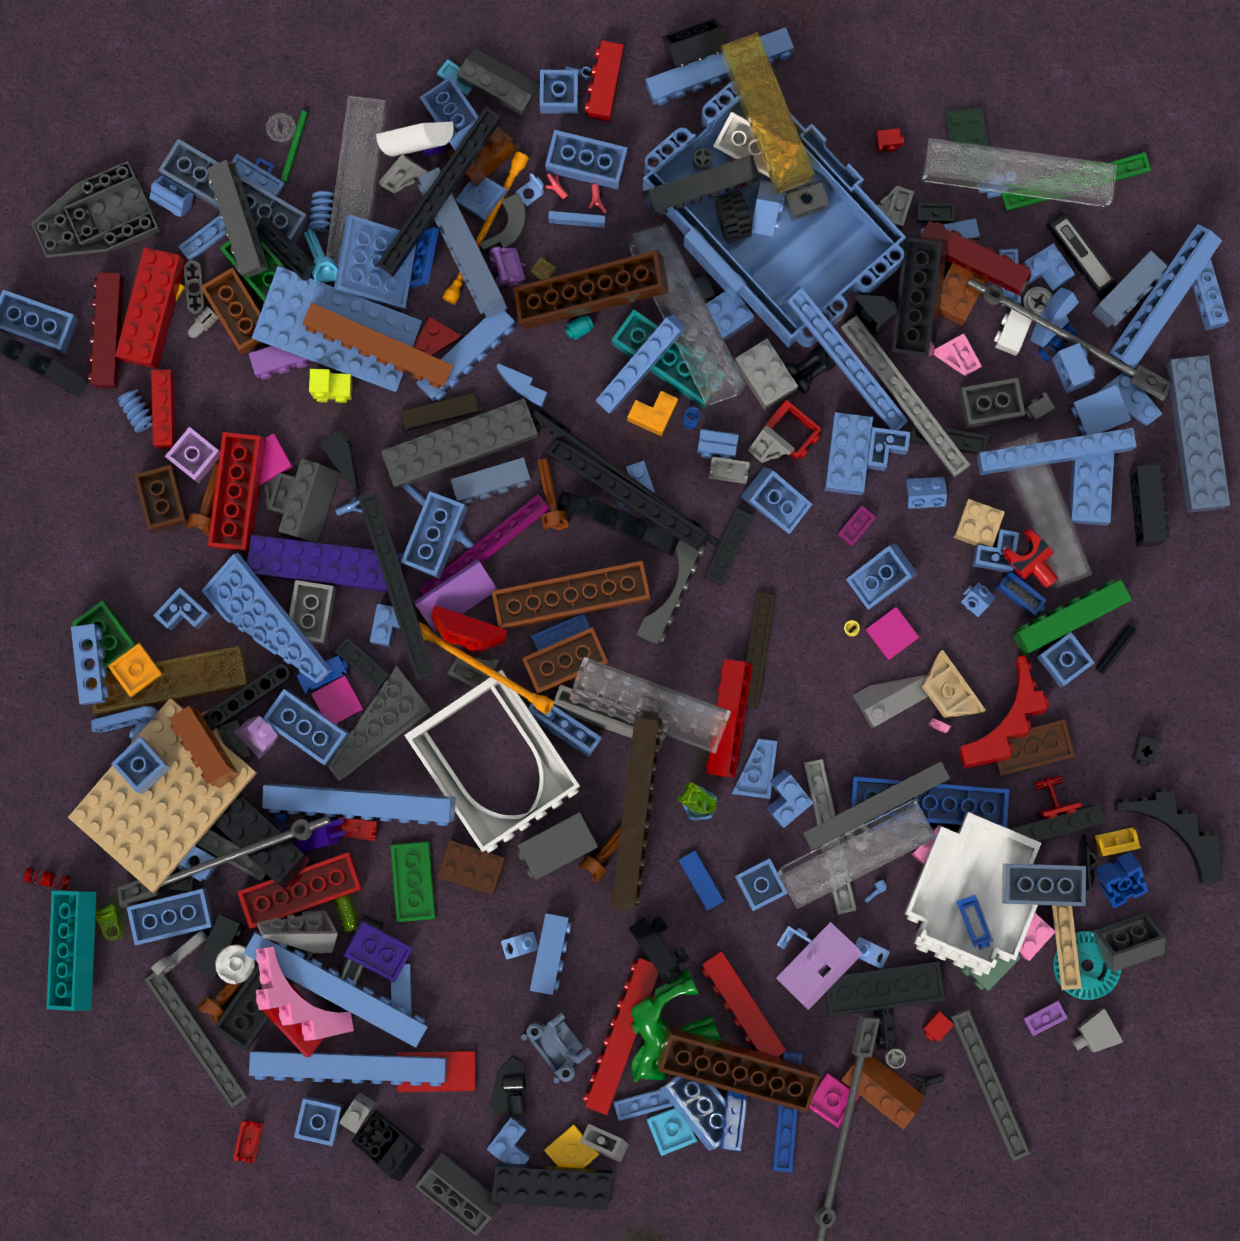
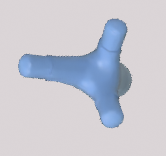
M353 497L346 505L336 508V514L339 516L350 511L362 513V509L356 507L360 503L359 499L355 501L356 497Z

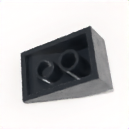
M336 431L319 445L356 495H359L360 488L354 453L350 448L353 444L345 433L341 435L339 431Z

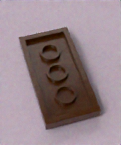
M1065 719L1033 727L1029 730L1027 736L1007 740L1012 744L1013 753H1011L1009 760L996 762L999 776L1075 757Z

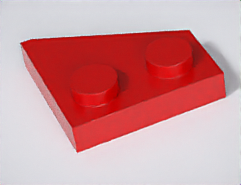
M430 317L416 338L413 348L433 356L438 351L459 340L461 335Z

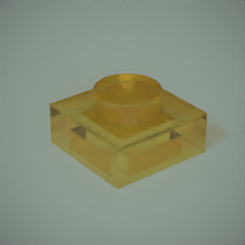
M540 257L530 270V274L538 280L548 279L556 271V267Z

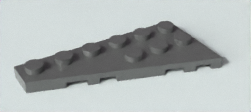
M397 665L342 747H340L327 766L339 782L432 712Z

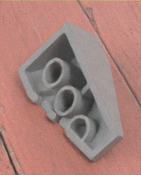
M927 675L870 685L855 693L853 697L871 728H874L927 698L928 695L922 688Z
M304 911L300 916L295 917L292 914L288 915L287 919L275 918L258 922L257 924L263 938L319 954L333 952L338 934L326 911Z

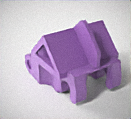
M495 247L489 251L491 269L497 268L499 273L495 280L498 288L505 286L511 288L525 281L522 268L526 264L520 263L516 248Z

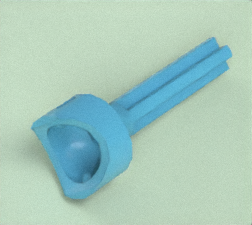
M309 228L307 232H304V236L314 258L313 262L316 264L312 272L316 283L318 281L321 283L334 281L338 270L337 265L332 258L324 255L315 231Z

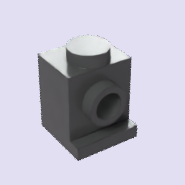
M1046 392L1039 397L1040 400L1035 398L1028 402L1029 406L1024 409L1025 417L1028 420L1031 419L1032 423L1055 409Z

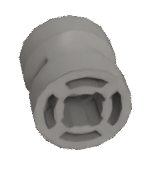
M895 1047L888 1049L884 1056L885 1062L895 1069L901 1068L906 1061L903 1051Z

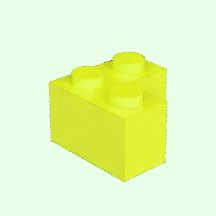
M310 369L309 392L317 402H328V399H334L337 403H347V400H352L353 377L351 374H332L329 369Z

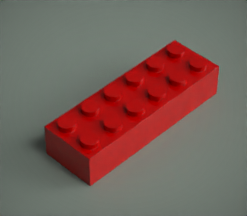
M144 247L115 357L119 360L158 369L184 272V265L186 264V260L180 255Z
M223 432L208 546L212 548L249 552L250 538L254 534L266 439L261 436Z
M348 852L303 868L286 888L278 885L272 879L238 891V895L249 928L252 929L257 927L258 922L287 917L288 915L363 889L352 854Z

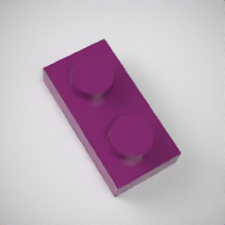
M861 506L837 536L852 547L876 519V516Z

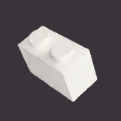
M1012 309L1009 314L1005 313L1001 322L1004 325L1002 331L998 330L994 339L997 342L995 348L1016 356L1020 351L1032 320Z

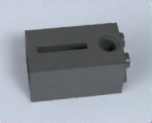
M579 812L517 845L519 850L516 852L521 861H526L528 867L525 869L531 879L534 877L535 880H538L598 848V845Z

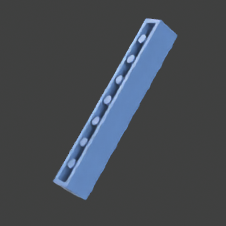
M785 27L728 48L721 54H712L704 60L693 61L684 67H677L647 78L645 85L653 105H664L669 102V99L674 97L680 99L691 91L699 92L704 89V86L709 84L715 86L721 83L723 79L728 78L731 80L738 77L739 73L753 72L756 70V67L761 65L764 67L774 63V60L788 59L793 54L794 46Z
M1197 224L1110 351L1111 355L1135 369L1222 242L1216 234Z
M1133 428L980 452L977 460L980 475L1127 452L1132 451L1137 446Z

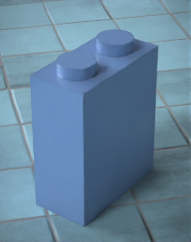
M1117 385L1072 403L1071 411L1074 418H1078L1081 425H1078L1082 436L1102 433L1131 421Z

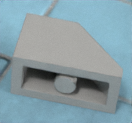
M588 1124L580 1141L584 1145L618 1162H621L629 1145L622 1138Z

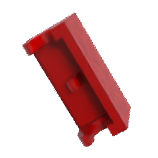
M338 817V819L344 820V823L338 825V831L346 830L347 835L341 837L376 841L379 822Z
M246 1119L241 1121L233 1161H246V1163L256 1161L264 1123Z

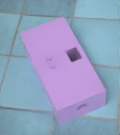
M830 922L776 979L809 1010L862 955V952Z

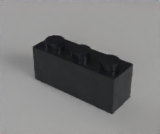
M219 914L194 968L212 977H218L219 975L215 967L217 955L223 948L233 945L235 940L241 937L244 930L241 928L243 923L224 914Z

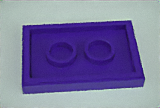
M361 920L343 956L395 983L413 947Z

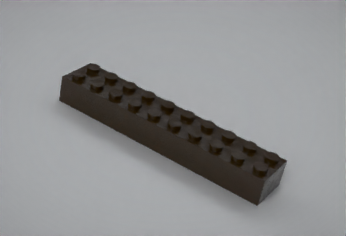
M637 709L635 712L611 902L612 909L634 911L635 905H639L641 888H637V886L641 887L643 869H640V867L644 868L645 851L642 849H646L648 832H644V830L649 829L650 813H647V811H651L653 794H649V792L654 790L655 775H652V773H656L657 756H654V753L658 754L660 738L656 736L657 734L661 735L662 718H659V712Z

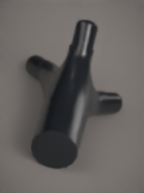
M942 1074L931 1077L911 1075V1078L921 1082L920 1093L932 1084L943 1082Z

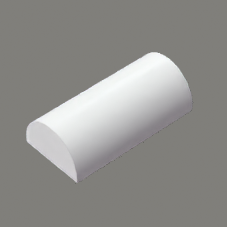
M733 112L730 113L713 146L735 159L753 155L757 171L778 183L784 180L799 152L797 147Z
M453 122L421 123L376 134L377 143L380 149L389 156H398L443 146L453 136Z

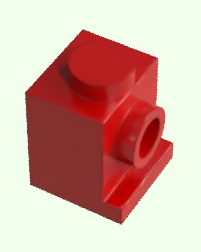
M900 129L880 130L875 135L877 154H881L882 150L894 152L900 146H904L903 134L900 135Z

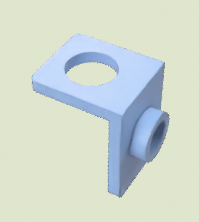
M532 173L529 174L530 181L516 191V193L520 194L526 206H529L544 194L543 182L539 177L535 178ZM525 189H532L534 191V196L531 199H526L523 196Z
M788 926L777 946L785 949L794 933L809 943L812 940L806 937L808 933L802 929L794 930Z
M533 931L501 941L506 959L524 955L539 948ZM508 943L512 945V953L508 950Z
M861 937L858 938L855 944L862 952V955L859 957L860 959L880 969L883 968L890 953L888 950ZM883 953L881 961L877 962L878 956Z

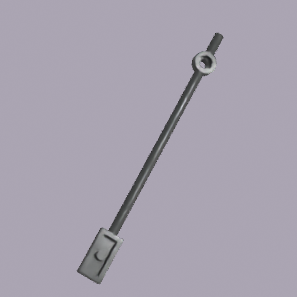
M971 277L968 280L967 285L982 292L987 303L991 305L1001 303L1073 344L1080 343L1081 347H1084L1087 352L1132 376L1130 383L1162 401L1166 398L1172 384L1170 381L1141 365H1138L1135 369L1008 299L1004 296L1000 286L992 284L987 287Z
M326 816L310 823L304 819H299L294 822L289 831L171 874L160 887L293 837L298 840H306L311 836L314 829L330 824V819ZM139 880L117 888L119 905L123 908L158 895L157 891L152 893Z
M859 1017L851 1053L857 1056L835 1158L824 1206L819 1208L815 1214V1221L819 1225L816 1241H824L827 1228L833 1225L836 1218L835 1212L831 1207L865 1057H872L880 1021L877 1017Z

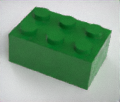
M104 601L99 602L71 623L73 627L96 624L101 628L103 639L100 640V645L105 653L102 663L103 667L105 666L109 672L111 671L108 667L109 664L137 645L111 607ZM91 640L85 643L89 649L92 648L93 642Z

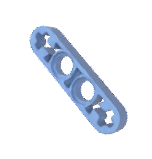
M141 707L94 719L91 721L92 732L99 733L154 720L156 719L155 708Z

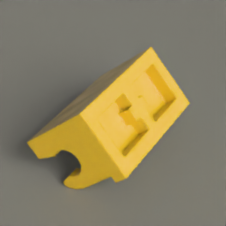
M1133 827L1095 836L1099 857L1141 848L1135 829L1133 830Z

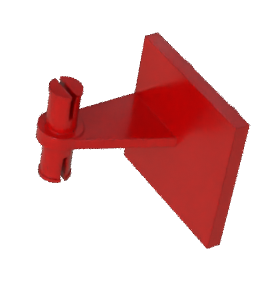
M1061 775L1054 778L1047 777L1043 781L1034 782V785L1037 786L1035 787L1036 790L1048 788L1053 807L1036 811L1037 815L1051 819L1058 817L1060 812L1069 814L1076 812L1078 807H1082L1080 802L1074 801L1061 805L1058 804L1052 786L1063 784V780H1060L1062 779Z

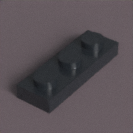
M348 637L334 651L342 659L345 658L346 662L377 690L390 676Z

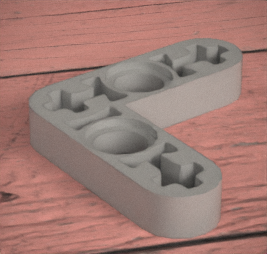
M201 930L171 956L160 959L151 969L157 976L168 973L185 959L187 954H191L204 943L208 936Z

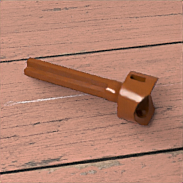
M548 458L539 459L538 466L545 501L550 508L546 514L541 516L543 529L546 530L550 527L559 531L568 528L567 514L565 511L558 510Z
M217 463L214 464L199 514L191 513L186 525V529L189 527L198 528L206 536H209L211 519L209 515L214 503L219 465Z
M621 826L597 853L595 858L586 855L577 866L581 869H588L592 880L596 883L607 872L603 864L619 846Z
M243 982L238 984L227 983L216 995L215 999H210L206 996L196 1008L202 1013H209L210 1019L217 1024L225 1012L222 1005L227 1002Z

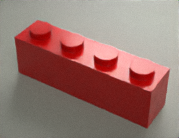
M601 41V46L596 48L595 58H598L597 65L594 64L592 69V76L595 77L594 82L589 84L588 93L591 94L590 100H586L585 105L588 118L610 122L624 44Z
M170 369L151 370L153 446L157 449H171L176 444L174 373Z

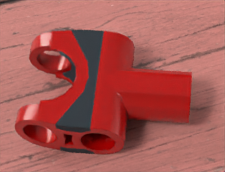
M1028 528L1024 531L1029 543L1028 551L1020 556L1008 547L1002 551L1010 566L1022 579H1026L1033 573L1041 584L1047 588L1058 579L1056 573L1046 563V560L1054 553L1040 536Z

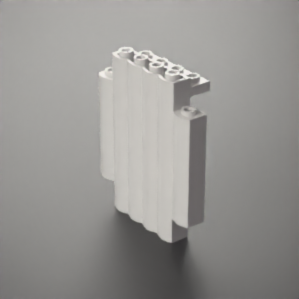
M969 812L965 814L958 833L940 826L904 914L908 915V920L917 924L919 920L922 921L913 942L917 945L916 949L925 953L928 950L935 952V957L944 961L946 958L954 960L953 965L963 969L966 965L972 968V973L982 976L983 973L988 975L991 967L995 968L997 960L994 959L997 953L999 954L998 958L1004 961L1016 960L1038 905L1002 903V864H1033L1041 843ZM972 895L978 897L994 942L990 943V947L979 950V947H973L956 902ZM974 906L966 908L965 910L975 937L978 938L985 935Z

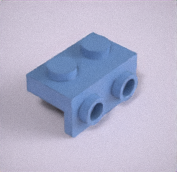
M944 477L906 479L907 505L909 509L946 506L947 490Z

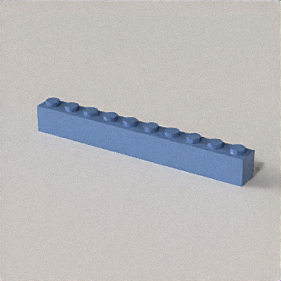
M269 783L263 785L262 808L269 809V812L272 813L287 810L288 814H299V811L306 812V815L311 816L317 815V813H324L325 817H336V814H341L343 818L361 816L363 820H373V817H380V821H392L393 818L399 819V822L402 823L418 820V824H429V821L436 822V825L447 826L448 823L455 820L456 797Z
M254 932L243 951L244 955L257 961L256 949L274 946L277 962L285 977L406 1043L417 1047L428 1027L424 1023V1018L416 1014L413 1017L408 1014L406 1008L400 1005L398 1007L391 1005L392 1001L384 996L378 998L373 995V990L365 986L363 989L356 986L357 982L347 977L345 980L339 976L340 973L332 968H329V970L323 968V964L314 958L312 960L305 958L306 954L297 949L292 951L287 948L288 945L263 938L260 932Z
M251 1051L249 1076H255L254 1079L266 1080V1076L274 1077V1080H286V1077H293V1081H305V1078H313V1082H324L325 1079H332V1082L343 1083L344 1079H352V1083H363L364 1080H371V1084H383V1081H391L393 1085H402L403 1081L410 1082V1085H422V1082H430V1086H441L442 1083L447 1081L448 1057L313 1053L310 1057H305L301 1052Z

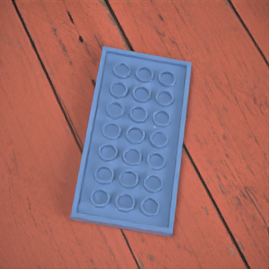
M278 266L252 339L396 392L403 373L394 370V365L387 363L385 366L376 362L377 358L372 355L369 358L358 354L359 350L352 347L351 350L340 346L342 342L334 339V342L328 341L323 338L324 334L310 333L305 330L306 326L302 323L311 303L413 347L422 321L364 298L334 290V287L319 281L316 283L314 279L309 278L303 281L295 272Z

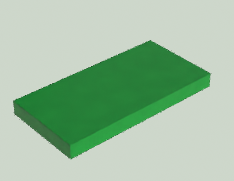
M429 841L390 845L396 921L407 922L436 919Z

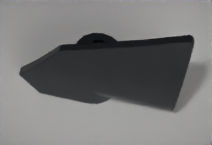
M1082 834L1079 842L1077 862L1078 866H1086V890L1092 891L1095 873H1090V869H1094L1097 866L1098 858L1094 853L1089 852L1086 835Z
M514 1057L497 1072L488 1113L490 1116L526 1112L524 1064Z

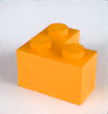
M661 391L653 408L635 400L627 421L662 437L678 404V398Z

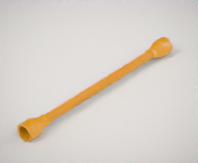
M516 152L512 159L509 175L503 185L507 192H509L508 190H510L515 177L525 168L529 157L521 152ZM507 192L484 222V226H482L483 228H481L475 240L478 248L481 247L480 243L484 241L497 215L496 213H498L502 205V200L508 194ZM460 272L456 277L457 279L446 289L442 297L454 305L460 297L463 281Z
M419 622L424 640L440 646L516 693L524 696L542 713L548 714L554 705L553 700L546 696L537 695L534 692L531 693L492 668L437 637L427 625Z

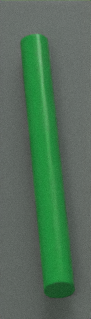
M301 110L280 180L284 183L288 182L308 116V112Z

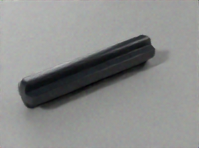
M1129 625L1125 628L1096 666V670L1100 674L1106 673L1135 635L1137 630L1133 626Z

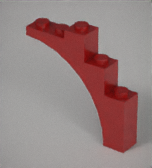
M1025 655L1018 656L1016 659L1017 692L1009 714L990 734L976 742L960 747L959 753L963 769L1009 760L1011 753H1013L1011 742L1007 740L1027 736L1029 730H1031L1029 719L1025 717L1045 713L1047 707H1049L1048 698L1046 695H1043V691H1034L1036 690V682L1034 678L1031 679V663L1029 660H1026Z

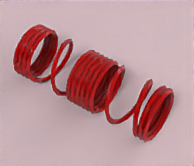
M28 867L26 869L24 874V882L30 884L33 883L30 882L32 879L31 873L33 874V868L31 869L30 867ZM39 869L37 870L33 882L36 880L38 885L51 887L53 884L55 889L61 884V889L67 890L70 881L69 875L65 876L64 881V875H62L61 882L55 887L56 873L53 876V872L44 871L41 883L39 884Z

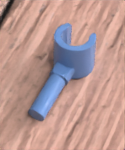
M587 66L582 69L565 67V70H578V75L583 80L589 79V76L584 75L583 71L591 72V68Z
M884 879L875 883L877 889L864 899L867 903L887 889Z

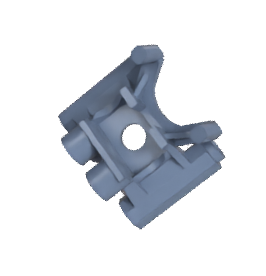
M562 1013L549 1021L547 1025L538 1021L531 1022L526 1030L527 1033L521 1036L522 1040H526L528 1036L530 1042L546 1060L556 1075L553 1080L554 1083H558L559 1080L564 1082L571 1081L575 1075L574 1062L578 1064L591 1054L589 1048H586L578 1055L576 1054L582 1048V1044L564 1022L565 1016Z

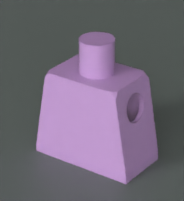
M260 716L247 719L234 732L259 759L274 745L278 737L271 725L266 723Z

